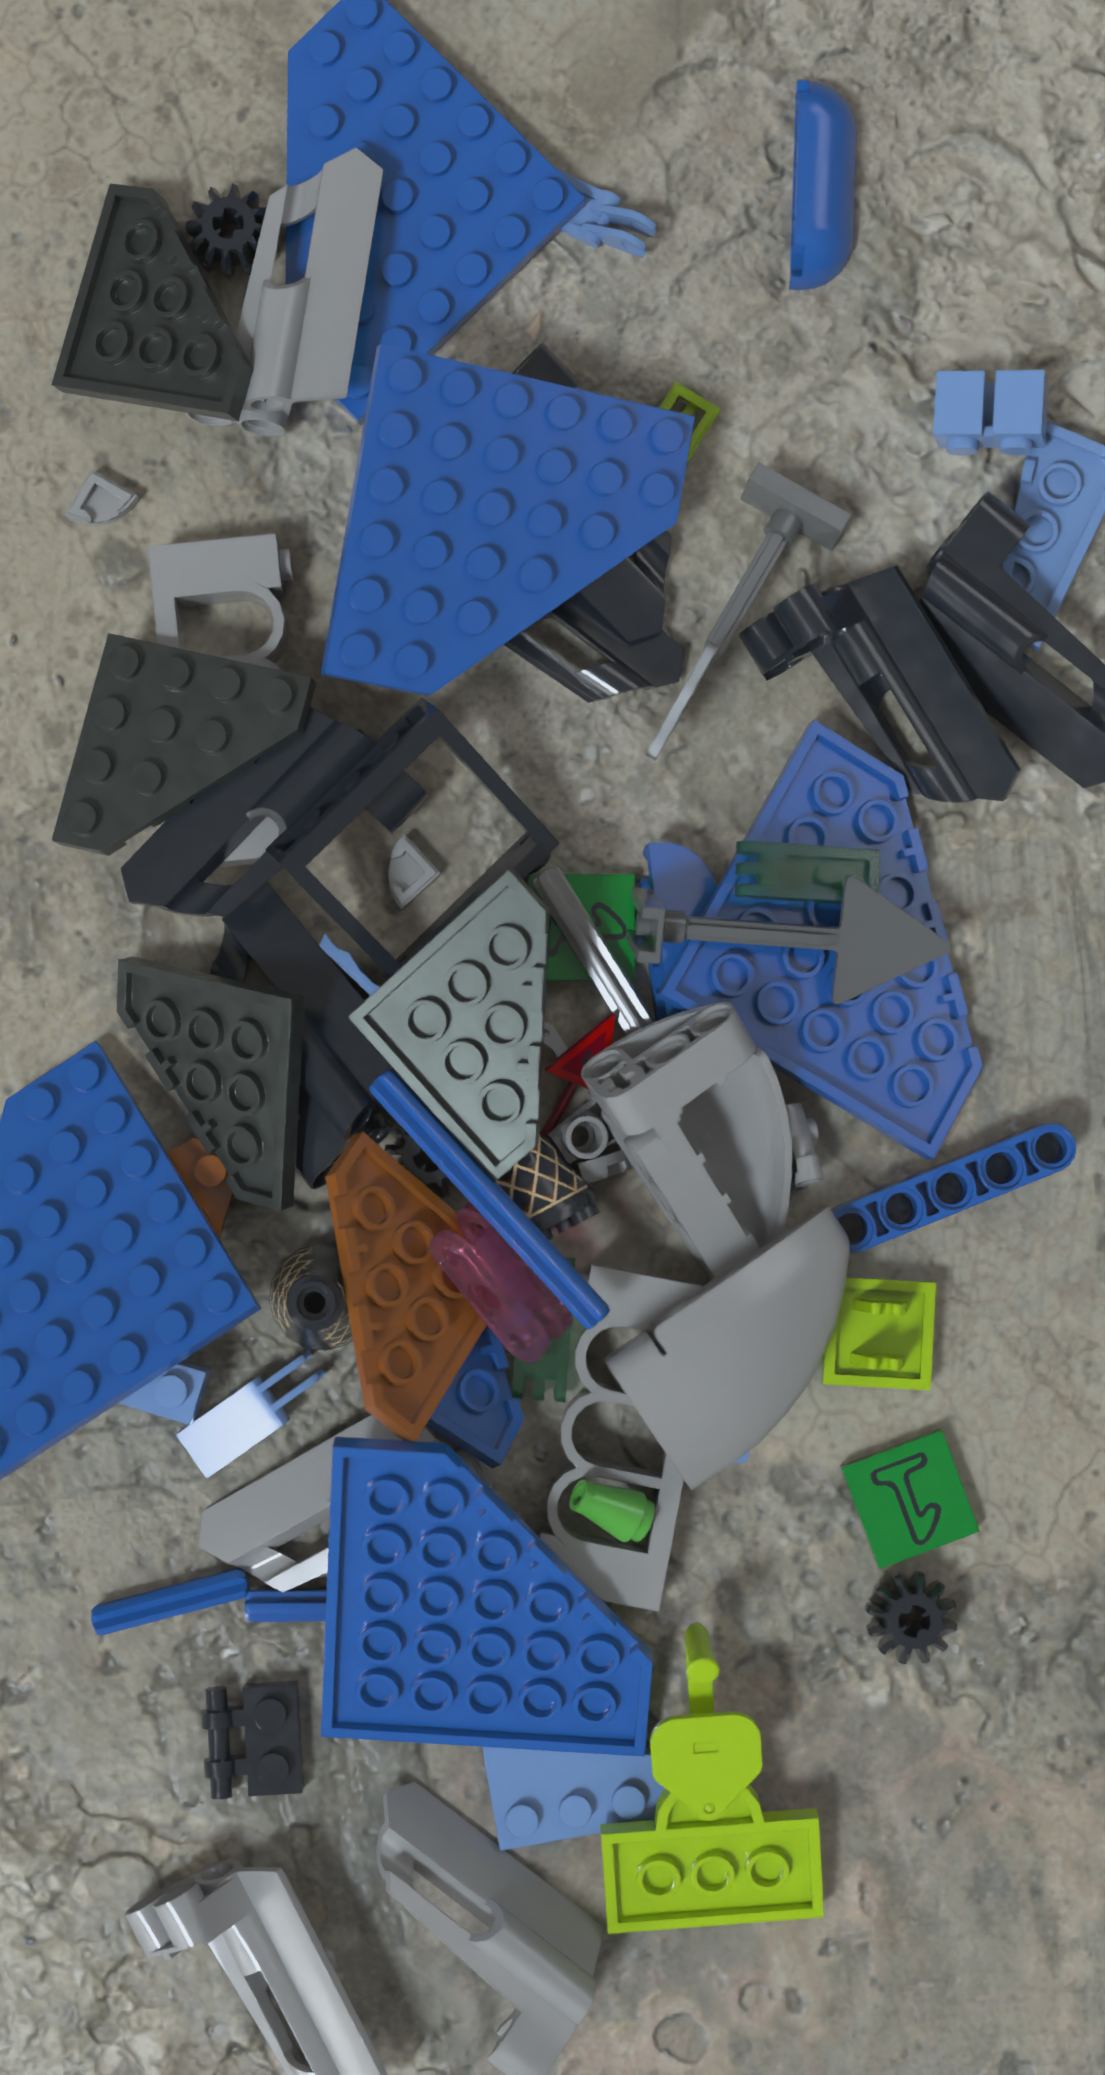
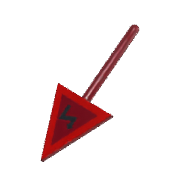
M613 1012L544 1068L546 1072L568 1080L565 1089L541 1131V1134L546 1139V1135L558 1124L578 1085L589 1089L581 1076V1071L593 1056L612 1045L615 1020Z

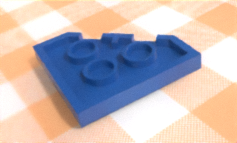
M489 1320L426 1426L493 1469L502 1465L524 1417L518 1398L513 1399L505 1373V1368L509 1367L498 1326L492 1325L491 1320Z

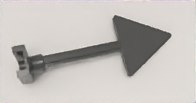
M758 462L749 477L740 500L771 517L764 528L766 537L707 637L702 655L646 755L654 760L659 756L699 690L709 667L725 652L784 547H790L798 533L832 551L852 515Z
M852 874L845 877L840 923L836 927L686 916L685 911L665 910L663 904L651 888L631 887L630 899L639 913H637L635 930L627 929L626 941L638 962L660 964L663 942L682 944L684 939L836 951L831 999L836 1004H841L933 961L952 950V945Z

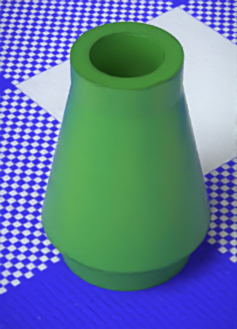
M582 1479L574 1487L570 1498L571 1510L582 1514L621 1542L629 1540L638 1542L642 1540L653 1522L655 1513L654 1503L646 1499L644 1492L641 1490L596 1484Z

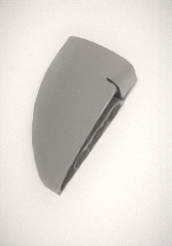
M719 1002L705 1005L656 1021L613 1043L593 1056L584 1065L581 1076L602 1109L600 1113L601 1119L667 1219L711 1281L782 1234L789 1208L792 1179V1139L787 1109L779 1080L768 1056L756 1046L732 1003ZM694 1122L704 1126L712 1138V1143L708 1145L701 1143L696 1134ZM774 1145L773 1153L770 1156L771 1148Z
M828 1205L823 1206L655 1318L651 1325L655 1329V1336L662 1345L660 1348L657 1349L647 1332L643 1331L604 1357L613 1375L691 1490H694L736 1462L769 1434L806 1389L826 1351L839 1316L850 1254L847 1233Z

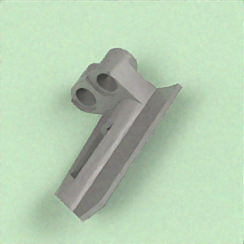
M354 148L328 161L323 165V169L313 178L298 185H286L269 196L236 337L253 367L239 421L186 413L190 419L210 426H228L235 423L239 424L243 430L252 434L279 437L286 433L288 417L293 402L346 398L383 169L359 149ZM315 213L305 276L291 284H273L271 279L280 228L296 224Z
M372 1415L335 1435L338 1437L402 1440ZM426 1426L416 1440L418 1442L441 1443ZM335 1436L202 1511L199 1548L228 1564L256 1576L267 1585L281 1592L288 1591L327 1573L328 1547L301 1563L275 1549L330 1518L332 1450ZM463 1449L455 1452L492 1488V1477L486 1464Z
M415 1781L387 1791L383 1795L385 1822L379 1830L376 1846L377 1865L382 1878L386 1881V1892L515 2007L512 2014L500 2024L496 2032L500 2037L486 2060L505 2075H547L572 2037L577 2025L586 2017L593 2003L597 1986L593 1974L601 1947L604 1927L505 1850L500 1851V1847ZM413 1869L490 1929L484 1933L471 1934L424 1898L423 1895L414 1889Z
M236 1859L218 1861L205 1867L198 1873L185 1877L143 1898L125 1912V1916L147 1959L163 1955L165 1960H169L182 1950L188 1949L203 1941L204 1945L209 1944L287 2075H388L282 1868L242 1867L240 1861ZM268 1985L310 2066L304 2065L266 1992Z

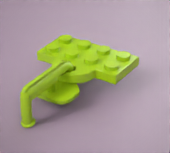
M698 1622L691 1623L686 1629L684 1636L689 1714L675 1715L663 1719L655 1726L650 1737L652 1774L654 1779L665 1788L657 1800L654 1820L600 1824L608 1934L823 1918L820 1828L817 1808L762 1812L758 1794L750 1785L762 1769L761 1735L758 1725L750 1716L742 1712L714 1713L713 1681L719 1675L720 1668L713 1657L707 1628Z

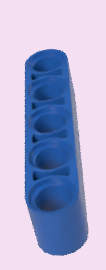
M1035 1125L841 1203L832 1208L831 1211L837 1220L847 1213H854L859 1217L863 1227L862 1233L856 1241L849 1244L850 1253L862 1252L1062 1171L1075 1158V1139L1071 1132L1061 1125ZM1044 1133L1053 1135L1059 1144L1058 1155L1050 1163H1044L1040 1160L1035 1150L1036 1141ZM995 1153L1004 1155L1010 1164L1009 1175L1001 1183L991 1181L985 1170L987 1160ZM945 1173L955 1175L961 1185L959 1196L951 1203H944L936 1194V1182ZM895 1193H903L911 1201V1214L907 1220L895 1224L886 1215V1203Z

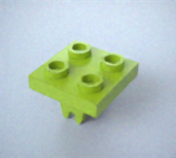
M846 1277L838 1320L822 1357L821 1383L825 1385L931 1391L936 1282Z

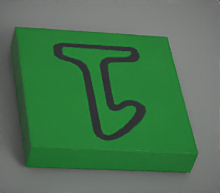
M528 874V886L541 898L533 886V880L541 874ZM564 874L630 981H635V956L626 941L627 929L635 930V905L630 899L631 887H635V874ZM552 916L547 981H593Z
M941 1429L931 1431L840 1466L879 1569L980 1532Z

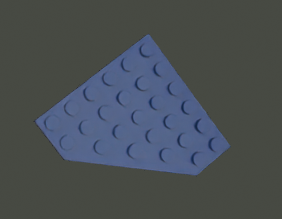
M340 0L288 51L286 185H298L313 178L323 169L325 163L354 148L359 149L383 169L346 398L334 399L360 426L364 423L377 346L383 343L433 355L585 206V197L386 0ZM315 213L296 224L286 227L285 285L297 282L305 276Z
M381 343L376 349L321 675L424 696L434 694L677 523L695 416Z
M811 721L801 735L700 917L836 927L840 923L845 877L852 874L949 942L938 900H933L926 870L929 867L918 827H913L906 798L909 797L904 775L818 721ZM687 940L657 992V997L682 1012L719 1002L732 1003L756 1046L766 1053L774 1068L926 1160L935 1158L983 1068L978 1046H973L965 1016L969 1015L958 973H953L948 953L841 1004H836L831 999L836 951L699 940Z
M97 1041L7 1098L0 1120V1480L262 1309L106 1051Z
M335 1436L332 1450L321 1737L645 1757L653 1664L652 1650L446 1443Z

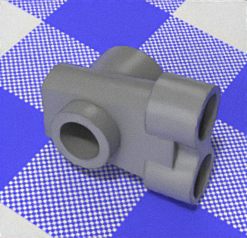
M591 1091L586 1093L588 1101L546 1135L552 1146L571 1166L583 1159L597 1157L604 1151L605 1147L616 1142L601 1119L600 1113L602 1109ZM578 1125L584 1130L585 1137L581 1144L574 1146L571 1141V1134L575 1126Z
M802 1103L786 1105L792 1139L790 1193L807 1189L808 1185L824 1180L820 1157L816 1155L814 1150L818 1141L817 1124L811 1116H805ZM774 1145L771 1148L770 1156L773 1153Z

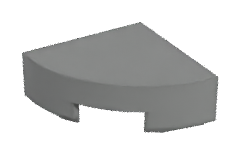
M91 469L65 516L68 520L82 525H105L124 517L135 507L140 499L135 493Z
M405 834L399 839L392 850L388 865L390 891L402 911L441 876V873Z
M622 1150L577 1164L581 1177L587 1184L631 1170L632 1167Z

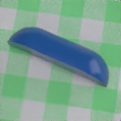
M797 79L789 290L814 289L832 281L846 266L852 252L854 240L857 152L856 120L850 105L837 90L825 83L814 80Z
M668 842L648 843L644 847L642 854L648 863L649 878L639 879V888L653 889L665 910L685 911L686 916L700 917L716 889L713 876L707 865L697 854L684 846ZM684 939L682 944L663 942L660 964L648 963L655 1021L682 1012L657 997L656 994L687 941L686 939Z

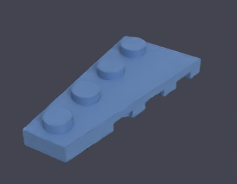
M1047 421L1045 448H1032V453L1026 455L1014 511L1030 523V526L1004 560L1003 570L1056 618L1105 517V445ZM1044 641L1034 642L1028 647L1039 652Z
M482 1747L500 1851L601 1833L600 1824L654 1820L657 1800L665 1789L653 1777L651 1751L645 1750V1757Z

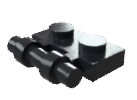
M298 1680L246 1683L242 1688L243 1705L228 1706L227 1687L215 1686L206 1688V1709L201 1711L202 1728L208 1730L209 1758L204 1759L205 1778L210 1779L211 1799L231 1798L233 1796L232 1777L235 1775H247L248 1797L303 1793L304 1778ZM245 1726L246 1754L230 1755V1727Z

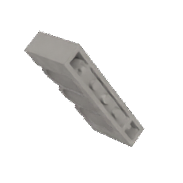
M276 533L147 546L157 644L185 650L181 615L182 607L241 601L256 602L266 607L272 613L274 619L273 631L267 643L255 652L221 658L281 670L275 662L280 659L288 644L289 627L280 602L276 598L286 597L284 581H293L294 576L290 548L281 549ZM266 817L218 868L253 865L279 835V829L274 820Z
M590 1263L589 1274H579L608 1304L610 1311L595 1327L591 1329L584 1328L580 1332L575 1345V1368L582 1384L587 1390L578 1393L567 1404L561 1418V1443L572 1464L565 1466L551 1482L547 1492V1519L551 1528L541 1526L539 1538L602 1601L659 1612L684 1479L665 1451H663L660 1472L598 1461L585 1456L573 1441L572 1426L576 1416L586 1406L596 1402H614L634 1406L623 1389L603 1384L589 1372L586 1365V1352L591 1340L599 1332L610 1327H628L655 1333V1329L651 1325L655 1318L704 1285ZM582 1477H599L656 1488L654 1499L655 1513L652 1525L648 1531L646 1546L585 1535L571 1530L562 1521L558 1512V1501L562 1491L571 1482Z

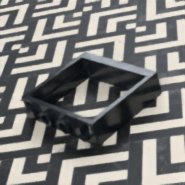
M421 697L265 850L391 978L509 869L513 868L524 879L528 874H533L543 868L549 861L551 852L560 843L436 706ZM439 737L525 833L395 959L306 866Z

